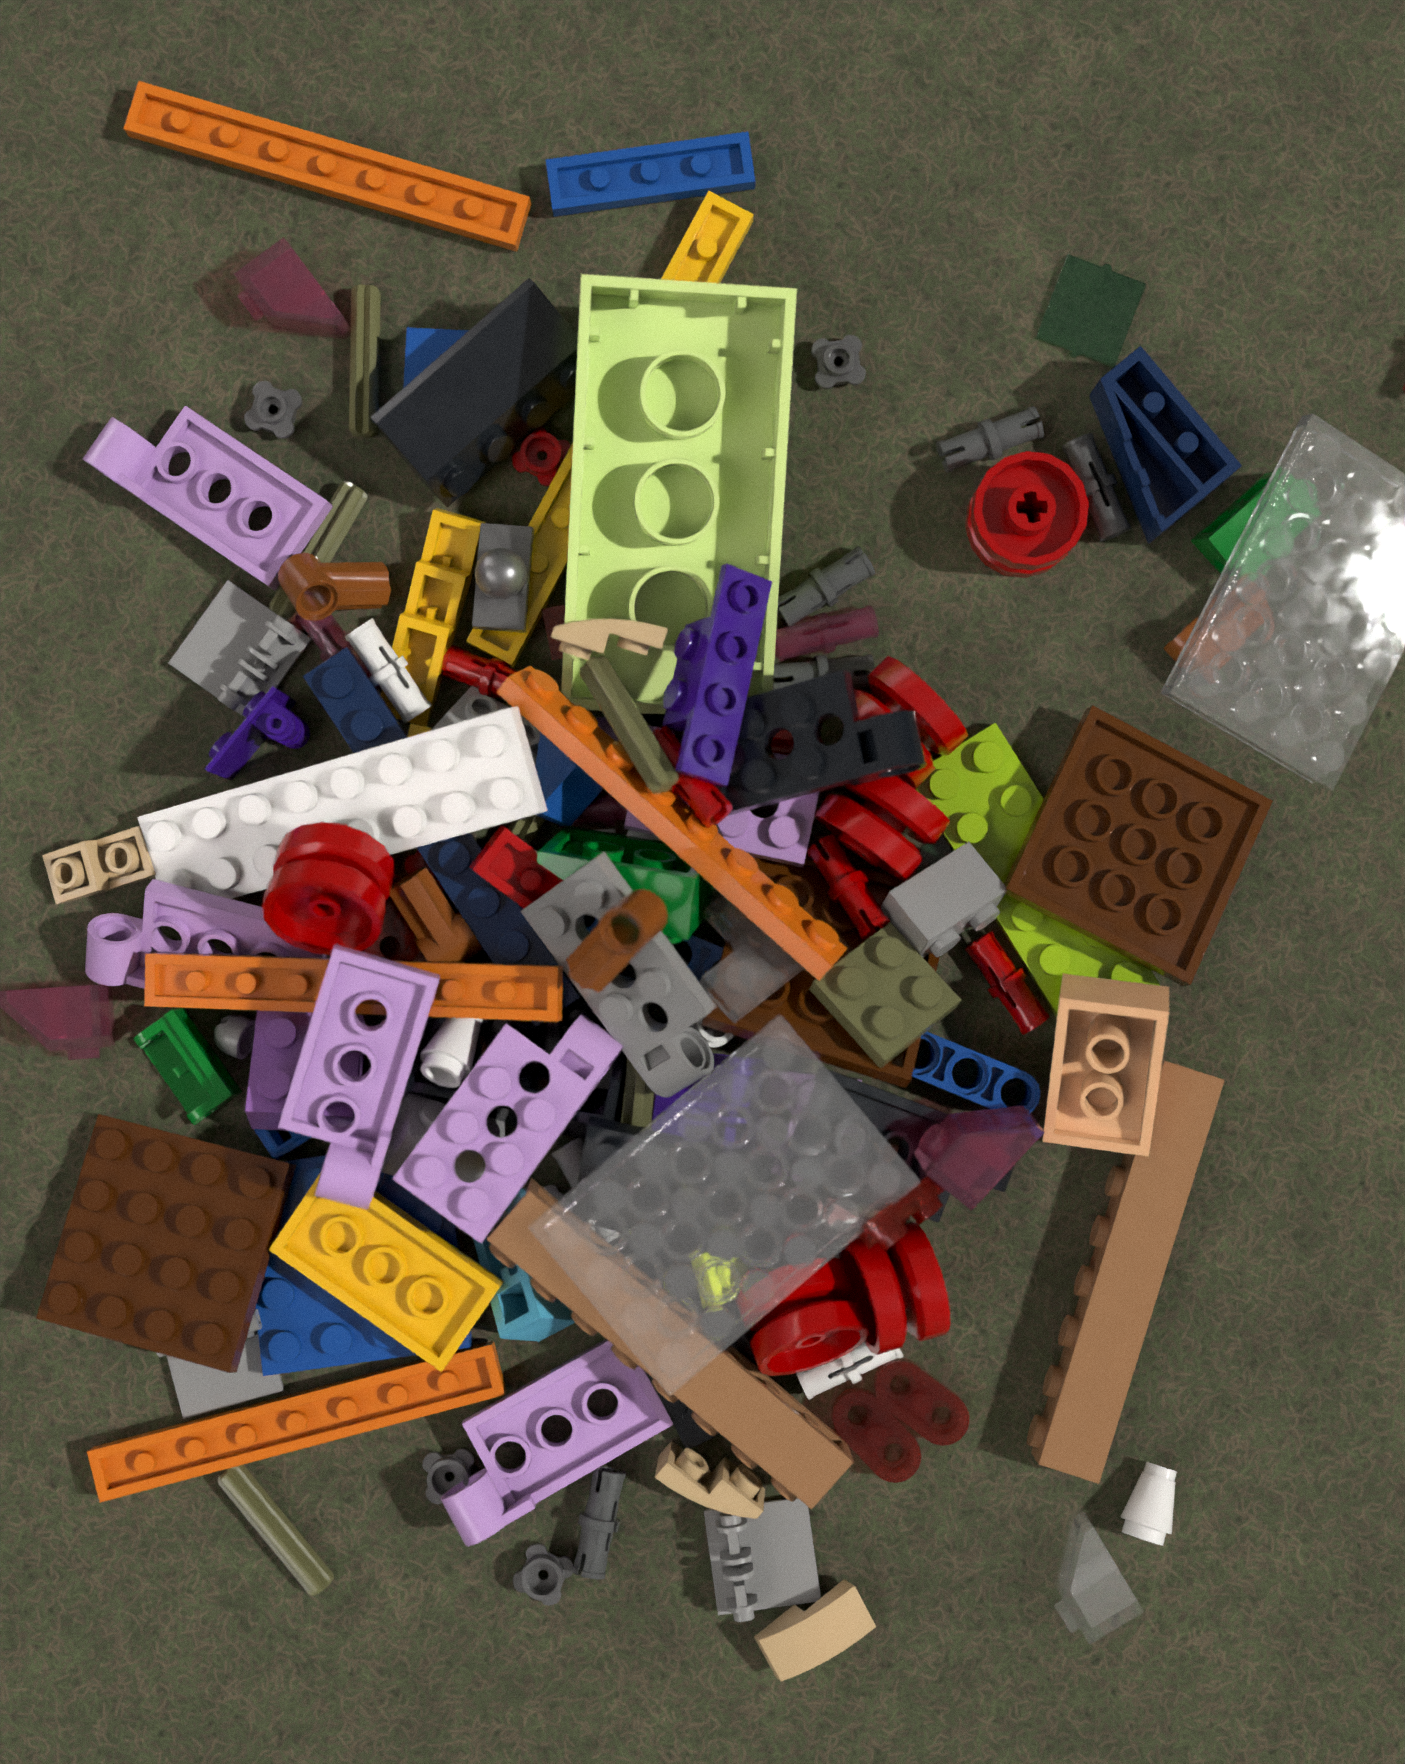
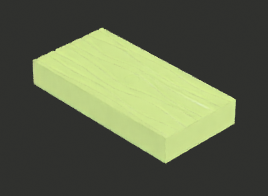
M581 274L564 624L586 619L613 618L646 622L668 628L662 649L650 646L647 656L616 646L619 636L609 633L603 654L593 650L590 658L604 656L609 660L640 713L665 714L666 709L663 706V696L667 685L673 679L677 658L674 654L676 640L685 625L711 615L721 566L724 564L732 565L772 581L747 697L773 690L797 289ZM563 652L561 693L574 705L584 707L587 710L601 711L580 676V668L586 664L587 659Z

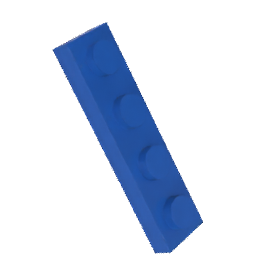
M749 132L545 159L554 217L706 196L708 191L714 194L755 189Z

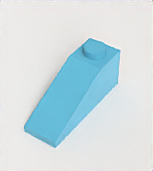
M487 1237L482 1243L473 1238L480 1265L504 1281L490 1302L500 1339L539 1342L575 1323L571 1318L573 1311L558 1298L554 1302H550L542 1297L531 1285L530 1280L532 1277L517 1264L514 1268H509L501 1263L490 1251L489 1246L491 1243L487 1240Z

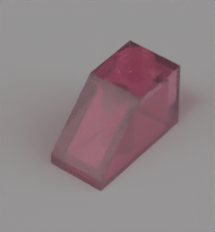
M284 237L234 273L245 289L237 297L255 321L265 316L276 330L346 339L351 335V328L346 319Z
M86 985L0 991V1007L49 1051L67 1050L68 1060L100 1057V1048L115 1046L112 986Z
M1024 1106L951 1113L940 1124L931 1126L920 1139L919 1147L914 1153L927 1176L970 1210H973L1044 1134V1131L1031 1112Z

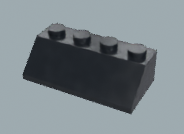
M528 278L373 414L371 419L410 469L447 508L460 496L467 493L498 462L507 458L515 447L538 427L544 425L557 410L575 395L578 335L539 287Z

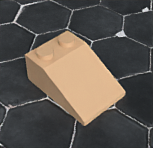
M1071 974L1062 975L1042 1142L1149 1157L1169 1016V987Z

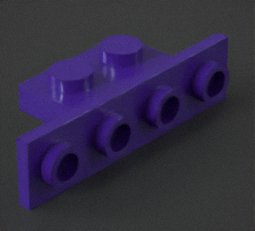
M729 564L721 566L711 615L685 625L684 629L680 632L674 648L677 662L673 679L667 685L663 696V706L666 711L662 726H667L679 732L684 731L676 771L721 787L728 786L772 585L770 580Z

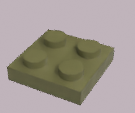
M891 922L832 966L820 981L815 979L809 989L880 1069L952 1012L961 1002L959 996Z

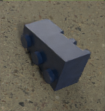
M1141 346L1104 375L1089 395L1148 545L1242 466Z

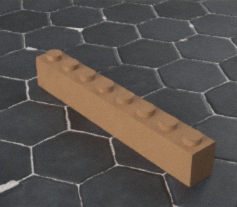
M1162 1060L1149 1157L1124 1153L1121 1166L1114 1165L1109 1172L1105 1185V1195L1111 1198L1105 1217L1098 1215L1091 1229L1089 1244L1095 1246L1090 1265H1082L1075 1280L1074 1295L1080 1297L1074 1316L1066 1315L1060 1328L1058 1344L1064 1346L1059 1364L1058 1366L1050 1365L1044 1379L1043 1395L1048 1396L1043 1416L1036 1414L1029 1427L1027 1445L1033 1447L1031 1454L1039 1465L1098 1484L1100 1482L1221 1094L1224 1079Z
M530 1178L487 1236V1240L491 1243L489 1249L492 1254L507 1267L514 1268L517 1264L532 1277L530 1280L531 1285L542 1297L550 1302H554L558 1298L573 1311L571 1318L583 1331L591 1336H595L598 1332L613 1344L611 1347L612 1352L624 1365L633 1370L639 1366L653 1377L651 1380L652 1385L665 1399L672 1403L679 1399L693 1411L691 1413L692 1418L705 1432L711 1436H715L719 1432L733 1444L731 1446L733 1453L746 1466L755 1469L759 1465L771 1475L770 1481L782 1496L791 1502L798 1498L810 1509H813L854 1463L848 1443L768 1375L761 1374L756 1365L535 1180Z

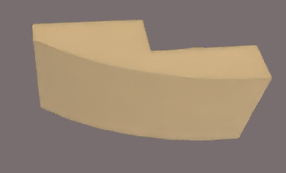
M586 619L555 626L551 638L561 640L559 651L590 660L592 650L604 653L609 633L619 636L616 646L647 656L650 646L662 649L668 628L628 619Z
M140 826L98 840L82 841L42 855L56 904L75 901L154 878L156 875Z
M672 1440L659 1455L654 1478L673 1491L700 1505L722 1513L757 1519L764 1510L765 1488L757 1474L747 1466L738 1465L737 1467L724 1457L713 1472H711L701 1455L690 1448L683 1450Z
M843 1579L805 1611L796 1605L791 1606L754 1636L775 1677L780 1681H784L813 1669L838 1655L876 1628V1625L855 1585Z

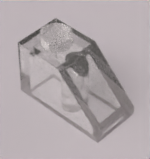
M1080 1507L1073 1511L1054 1583L1062 1600L1054 1604L1070 1633L1080 1628L1090 1645L1144 1613L1082 1508Z

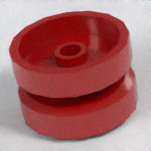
M1030 451L1004 457L986 472L967 506L965 528L970 546L984 565L1004 576L1028 578L1048 572L1076 546L1087 526L1089 502L1081 479L1069 464L1048 453ZM1019 511H1025V512H1027V513L1031 516V518H1032V523H1031V522H1028V517H1027L1026 514H1023V513H1019V514H1018V512H1019Z
M887 656L867 676L869 686L875 697L857 689L854 690L860 720L897 711L915 712L926 766L920 770L897 776L915 789L935 770L932 756L927 748L937 754L950 755L968 737V733L958 716L926 682L903 663Z
M897 776L882 778L856 786L845 784V788L862 805L844 795L829 794L814 814L815 818L838 837V840L853 853L869 864L880 867L904 882L912 877L922 863V857L919 850L902 833L920 843L935 845L950 824L948 817L939 808Z
M328 822L300 825L286 833L278 846L273 864V876L267 885L262 903L264 920L274 934L290 945L311 953L331 955L334 944L362 951L372 946L381 934L386 913L385 901L390 895L394 878V860L383 844L368 833L348 825Z
M909 1221L886 1228L881 1244L869 1234L841 1241L839 1259L844 1262L853 1288L848 1301L858 1303L869 1331L865 1344L872 1353L878 1355L902 1348L907 1331L919 1341L947 1334L950 1329V1308L943 1275L934 1250L925 1232L917 1222Z
M813 1257L795 1261L772 1269L753 1279L739 1291L735 1300L742 1321L747 1330L757 1332L750 1345L761 1374L780 1376L811 1370L849 1354L865 1342L869 1336V1331L859 1304L847 1300L852 1294L853 1288L843 1260L835 1257Z

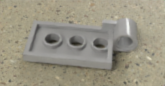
M603 852L528 905L521 913L559 965L563 966L564 972L610 1035L623 1045L621 1050L648 1087L657 1095L668 1098L713 1070L714 1057L708 1042L696 1029L689 1026L707 1016L716 1005L662 931L647 943L629 962L635 969L636 980H628L618 974L602 992L597 993L588 988L582 989L569 976L570 969L565 960L590 934L584 923V915L590 914L601 920L604 913L632 892L627 882L605 852ZM629 917L631 923L638 928V925L634 921V919ZM648 1002L657 1003L663 1007L668 1016V1024H661L650 1016L647 1008Z

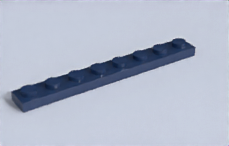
M344 648L303 676L353 753L408 738L349 648ZM472 832L417 847L494 964L560 966L521 913L522 907L469 867L482 851V847ZM564 971L562 1010L581 998ZM545 1021L532 1022L535 1025V1027H537Z

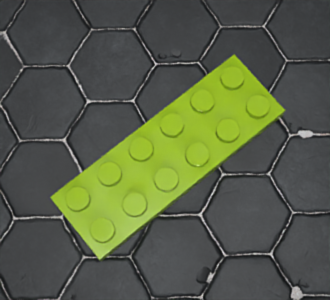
M995 722L960 744L950 755H942L934 760L935 770L915 790L931 801L950 820V824L942 835L951 850L955 851L962 845L970 842L1004 884L1043 802V797ZM1006 894L997 906L1000 914L995 920L1056 1017L1058 1015L1063 974L1160 986L1151 969Z

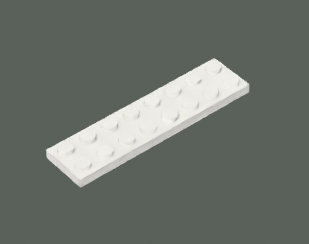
M517 706L139 816L138 821L156 874V880L232 899L267 889V885L273 876V864L279 844L286 833L300 825L318 822L348 825L371 835L383 844L391 855L548 810Z

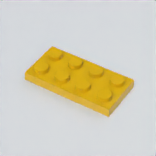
M319 1174L269 1248V1251L442 1372L504 1281L376 1191H374L368 1210L314 1196L320 1177Z

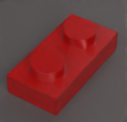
M503 825L499 827L469 866L474 872L523 909L563 881L537 863L538 852Z

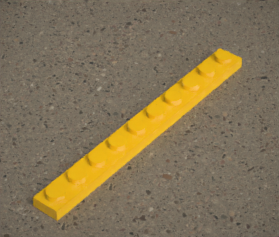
M708 191L661 279L721 283L753 223L754 214ZM573 443L528 527H533L534 537L526 633L473 628L466 640L469 645L494 658L506 661L513 668L567 569Z

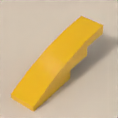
M439 508L432 511L421 560L416 562L405 612L399 616L392 649L398 658L403 655L409 663L405 668L426 699L432 704L424 712L408 721L409 723L424 727L428 726L443 678L441 667L444 655L453 644L473 576L479 549L481 523H486ZM382 690L381 697L395 718L401 720V716Z

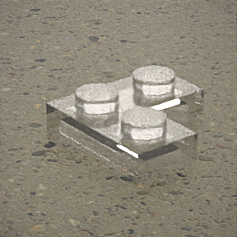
M723 895L705 908L703 917L735 951L701 977L699 983L710 998L735 1024L802 971L804 967Z

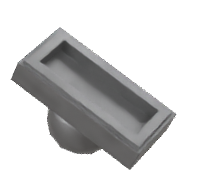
M481 523L478 561L475 569L476 585L472 621L474 629L526 633L534 537L533 527Z

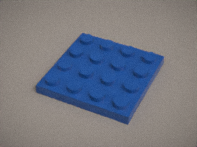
M326 1155L282 1161L294 1164L296 1168L275 1239L322 1171ZM381 1167L375 1191L461 1251L458 1226L394 1181L393 1175L383 1173ZM271 1252L255 1309H258L262 1323V1329L258 1330L263 1376L416 1355ZM471 1331L458 1349L470 1348L473 1345Z

